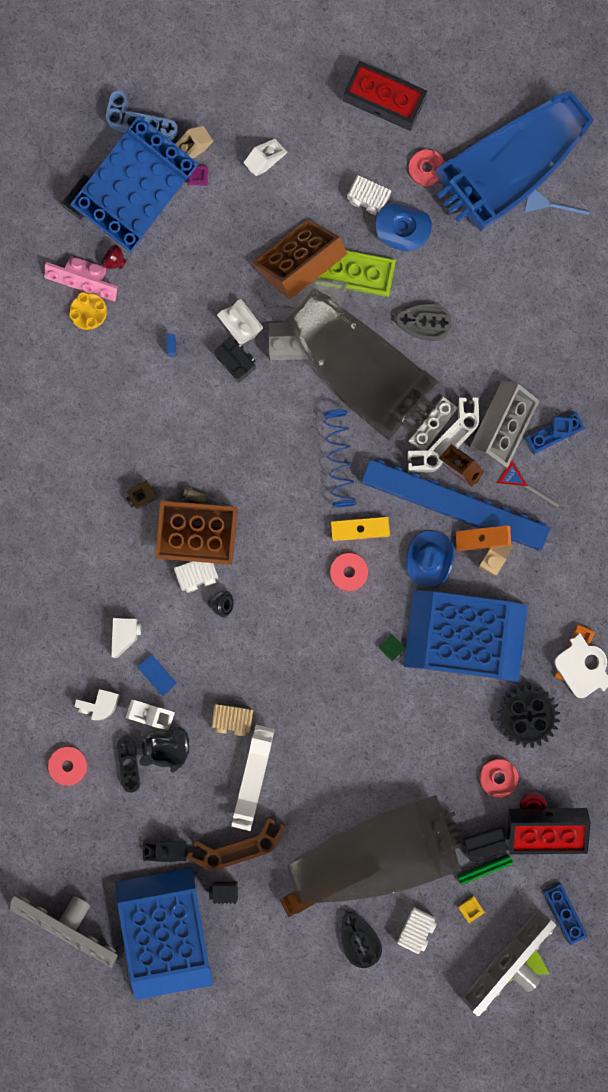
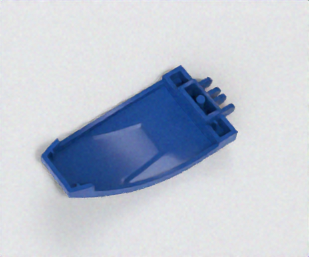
M572 91L554 95L550 101L506 124L454 159L451 158L438 167L435 175L445 188L437 194V197L440 199L449 193L452 197L445 201L444 206L448 207L454 202L456 203L448 211L453 213L458 208L463 210L462 213L457 215L455 220L459 222L467 216L481 232L538 189L566 159L594 119Z

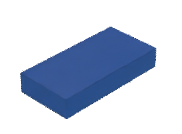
M150 655L137 667L162 696L177 684L153 655Z

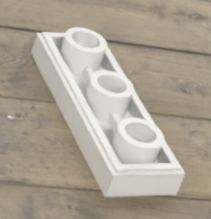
M442 397L408 442L418 450L426 451L458 407L445 397ZM430 422H436L437 426L432 427Z

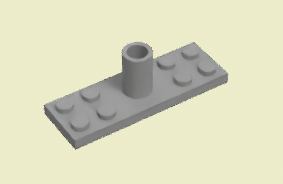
M22 896L19 898L13 897L10 902L11 911L108 967L112 968L118 955L115 954L116 951L107 945L102 947L94 937H85L76 932L90 908L88 903L73 896L60 920L57 921L48 916L45 909L39 906L34 908L29 905L30 901Z
M537 909L462 996L461 1000L479 1017L481 1013L488 1009L491 1001L501 994L503 987L511 978L525 991L530 992L534 990L539 984L540 977L525 962L533 952L540 948L544 939L553 933L556 924Z

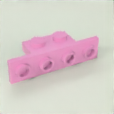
M73 256L70 257L65 268L46 262L44 278L87 293L96 294L114 302L116 300L118 286L102 281L106 274V268Z

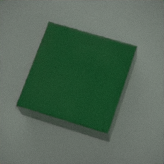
M393 634L379 647L391 662L406 649Z

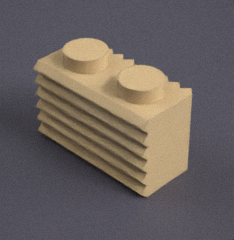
M215 704L211 727L215 728V732L226 734L227 730L234 731V735L246 736V733L251 731L254 710Z

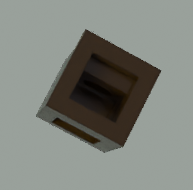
M147 480L126 491L129 495L126 497L131 508L135 506L137 510L157 500ZM143 494L144 499L138 500L137 496Z

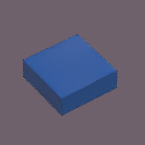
M167 334V353L169 357L176 356V337L174 334Z
M554 416L552 436L571 438L573 418Z

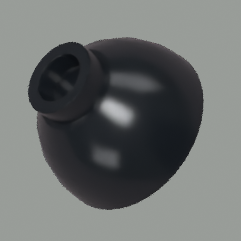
M229 591L218 592L209 598L208 606L212 608L216 615L225 618L232 612L234 600Z

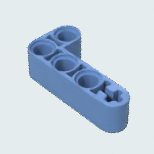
M115 91L111 94L106 112V120L110 129L125 133L130 127L129 123L135 121L140 115L147 122L155 125L158 131H160V126H162L161 133L169 140L175 141L177 139L178 128L173 120L127 111L128 101L126 95L122 91ZM119 99L123 100L122 104H115V101ZM113 117L120 118L117 122H111Z

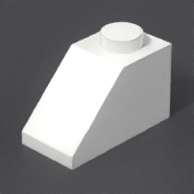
M276 139L254 147L244 161V164L251 173L258 176L271 168L287 151Z
M113 618V658H118L137 640V635H141V624H138L137 619Z

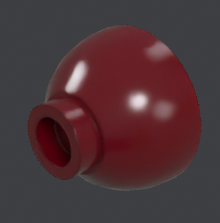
M114 244L106 252L101 264L106 269H122L127 260L124 258L121 248Z
M529 791L521 798L520 808H547V802L540 793Z

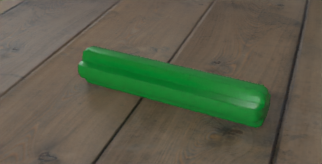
M510 855L503 856L459 874L457 879L460 885L467 884L511 866L513 860Z

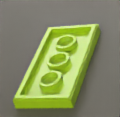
M346 250V256L315 279V283L389 297L396 260Z

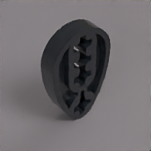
M353 912L346 913L342 918L341 939L346 957L356 967L369 968L375 965L381 957V941L370 924ZM347 917L356 918L357 921L354 922L356 931L353 930L350 924H345L348 921ZM357 934L360 937H365L362 942L364 946H369L367 953L373 955L370 963L362 960L364 953L358 952L360 945L353 941L356 939Z

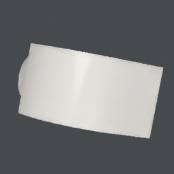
M99 689L95 704L76 699L74 707L79 708L78 712L88 715L92 711L91 720H104L114 713L120 695Z
M131 699L126 718L169 731L175 712Z

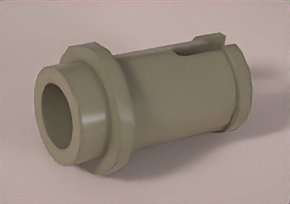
M186 487L182 497L185 498V501L190 500L197 504H205L208 497L207 494L192 489L193 487Z

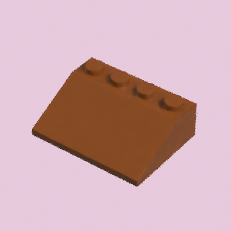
M307 218L251 263L281 294L291 299L330 267L339 262L347 255V251L340 236Z
M160 501L155 559L232 565L238 508Z

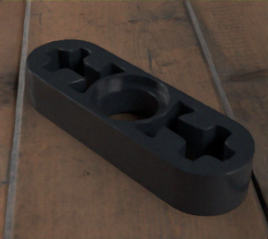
M125 736L120 738L117 743L120 772L124 790L133 793L141 785L135 741L131 737ZM127 739V742L132 744L128 747L129 753L133 752V756L122 758V753L126 754L125 748H121V744ZM126 759L134 761V768L132 770L124 768L123 763ZM136 771V776L132 775V780L136 781L137 785L133 787L134 789H131L130 786H126V783L129 782V776L125 777L124 773Z

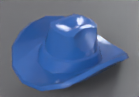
M389 203L381 208L376 218L378 237L384 244L397 250H417L426 243L431 234L432 221L429 215L422 210L410 206Z
M424 531L415 535L412 539L407 553L406 569L408 576L416 584L423 587H436L443 584L449 577L454 561L455 549L453 542L447 535L437 531Z

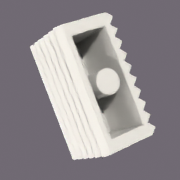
M357 175L347 195V199L350 200L349 203L355 207L363 206L367 208V212L376 215L380 212L381 208L386 206L391 190Z
M190 562L174 568L181 590H186L187 593L197 590V586L202 584L205 586L216 583L215 579H218L213 563Z
M413 906L397 940V944L417 954L420 951L424 952L428 944L426 938L429 932L433 933L437 925L434 922L435 917Z

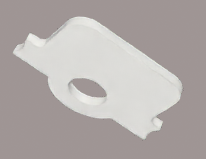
M578 633L576 637L569 639L571 646L557 655L554 663L572 693L578 698H585L598 688L605 691L608 687V675L605 672L607 657L600 648L588 646L582 635ZM591 654L595 655L598 659V665L593 670L585 666V658Z

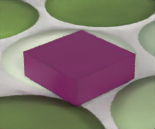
M197 166L189 176L188 184L207 186L208 166Z

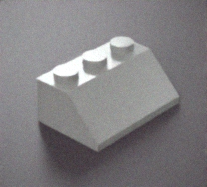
M326 322L269 323L270 360L326 359Z

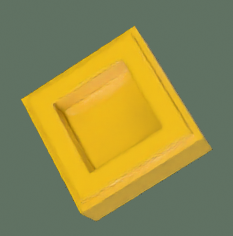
M474 896L458 906L468 923H471L485 913Z

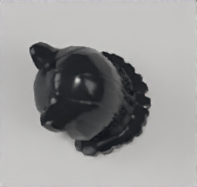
M172 727L171 732L166 730H146L139 733V737L143 741V756L139 760L140 765L149 766L154 764L159 767H170V772L172 773L184 765L190 749V740L184 728Z

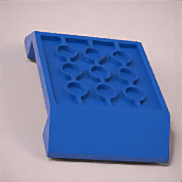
M139 115L70 205L131 253L199 163Z
M413 591L404 667L519 682L528 606L495 599L432 591Z
M193 867L115 882L124 946L135 1000L212 986L213 980L206 950Z

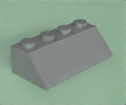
M502 380L470 449L480 456L508 468L539 400L521 385Z

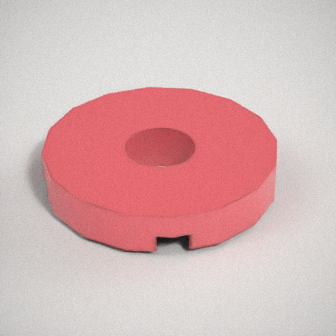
M422 149L411 157L409 174L418 185L424 187L433 186L440 182L435 172L445 161L437 151ZM429 163L433 169L430 172H425L422 169V165Z
M342 554L331 565V580L336 587L343 591H355L361 588L367 580V564L357 554ZM352 567L355 571L354 576L346 577L344 569Z
M63 747L52 754L49 759L48 769L50 776L55 782L70 786L84 778L88 764L80 750L74 747ZM67 760L73 763V769L70 772H66L63 769V763Z
M494 759L487 762L480 772L482 788L493 797L503 798L508 796L518 785L519 775L517 769L511 762L505 759ZM498 772L502 773L505 777L504 782L501 784H497L494 781V775Z

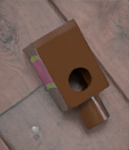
M452 444L439 457L455 476L470 486L478 483L484 473L473 458ZM459 459L460 465L455 464L454 462Z

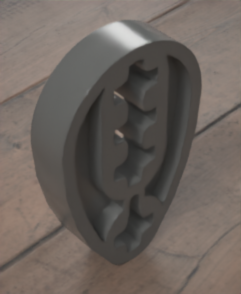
M423 304L400 312L396 323L399 328L416 338L438 341L448 334L451 328V316L441 305ZM403 316H407V319L412 321L404 325L400 319H403ZM422 317H425L426 321H431L432 318H435V322L445 319V323L449 324L441 328L440 324L431 327V323H426L425 326H422V323L419 321L422 320Z

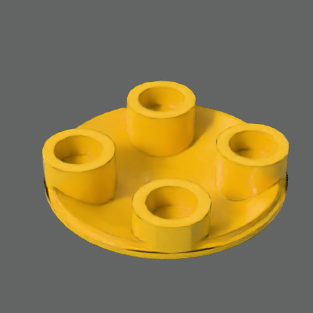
M83 292L72 302L69 316L77 327L84 330H92L104 322L107 315V307L100 296Z

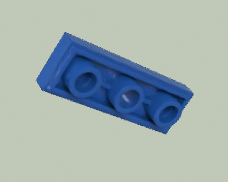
M577 412L567 416L568 418H573L572 435L585 429ZM553 424L525 437L533 454H536L567 437L552 436Z
M558 883L544 890L543 893L569 945L588 937L562 884ZM567 910L569 912V915L567 917H563V912Z

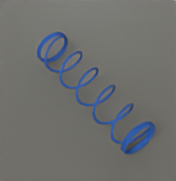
M343 409L329 410L323 413L324 417H326L324 420L326 425L342 429L328 435L326 441L330 444L346 446L331 452L327 456L333 462L347 464L332 470L329 476L336 480L350 481L335 487L331 491V494L336 497L352 499L333 502L332 506L336 508L350 507L357 504L356 498L333 494L335 489L354 483V480L331 476L332 472L353 464L329 458L334 452L351 447L347 444L328 441V437L349 429L348 427L333 426L326 423L328 418L346 416L348 411Z

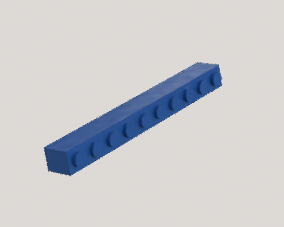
M378 459L370 460L362 480V484L477 528L510 526L511 541L537 551L543 549L550 530L549 527H546L547 524L542 521L536 520L533 522L528 520L529 517L524 514H512L510 509L501 506L496 508L492 506L493 503L487 500L480 502L475 500V496L471 494H459L455 488L449 486L443 488L438 486L439 483L434 480H422L418 474L411 472L409 475L404 473L402 468L385 466V462Z

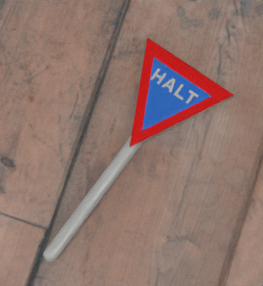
M511 460L508 468L505 469L498 480V484L524 486L549 503L559 507L557 502L526 484Z

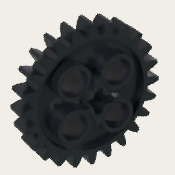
M523 685V691L519 687L515 688L516 693L510 690V698L503 697L506 703H499L503 710L497 711V713L502 715L497 721L503 722L499 729L505 728L506 730L502 735L509 734V742L516 739V746L522 742L523 748H526L527 743H529L531 748H534V742L538 746H542L541 740L543 739L545 742H548L547 735L554 737L551 730H558V727L554 725V723L560 722L559 719L555 718L560 712L554 710L558 704L552 705L551 702L554 700V697L548 699L549 692L547 691L542 694L541 687L535 691L534 685H531L530 690H528L526 685ZM535 700L540 701L542 705L539 711H535L532 707V703ZM516 702L520 703L523 707L520 713H516L513 710V705ZM527 711H529V714H546L544 717L531 718L530 722H528V719H511L512 716L526 715ZM538 719L544 723V728L540 731L534 726ZM517 722H522L525 725L522 733L517 732L515 729Z

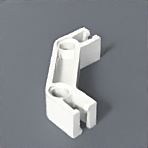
M459 398L458 420L428 451H408L407 461H411V457L423 458V465L412 466V463H408V473L435 472L444 464L439 457L450 444L459 448L470 437L479 425L478 398H472V401H469L470 404H473V413H464L463 404L466 402V398ZM471 419L474 425L467 427L464 424V420ZM433 457L436 459L437 464L430 466L427 463V459Z
M260 725L255 726L232 827L251 831L275 729Z

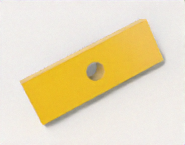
M388 517L331 522L333 541L390 537ZM359 526L364 528V531L361 533L357 531Z

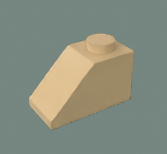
M201 126L189 129L175 145L191 158H195L203 153L212 144L213 140L205 127Z
M511 543V546L489 548L478 568L495 578L514 545Z

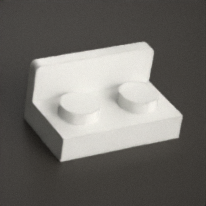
M242 299L237 300L233 306L220 311L217 315L240 345L255 338L263 329V326Z

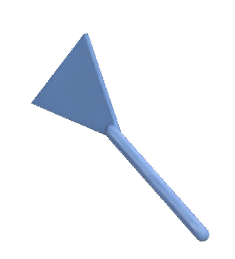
M536 190L528 197L525 212L555 207L586 215L590 214L586 210L551 203Z

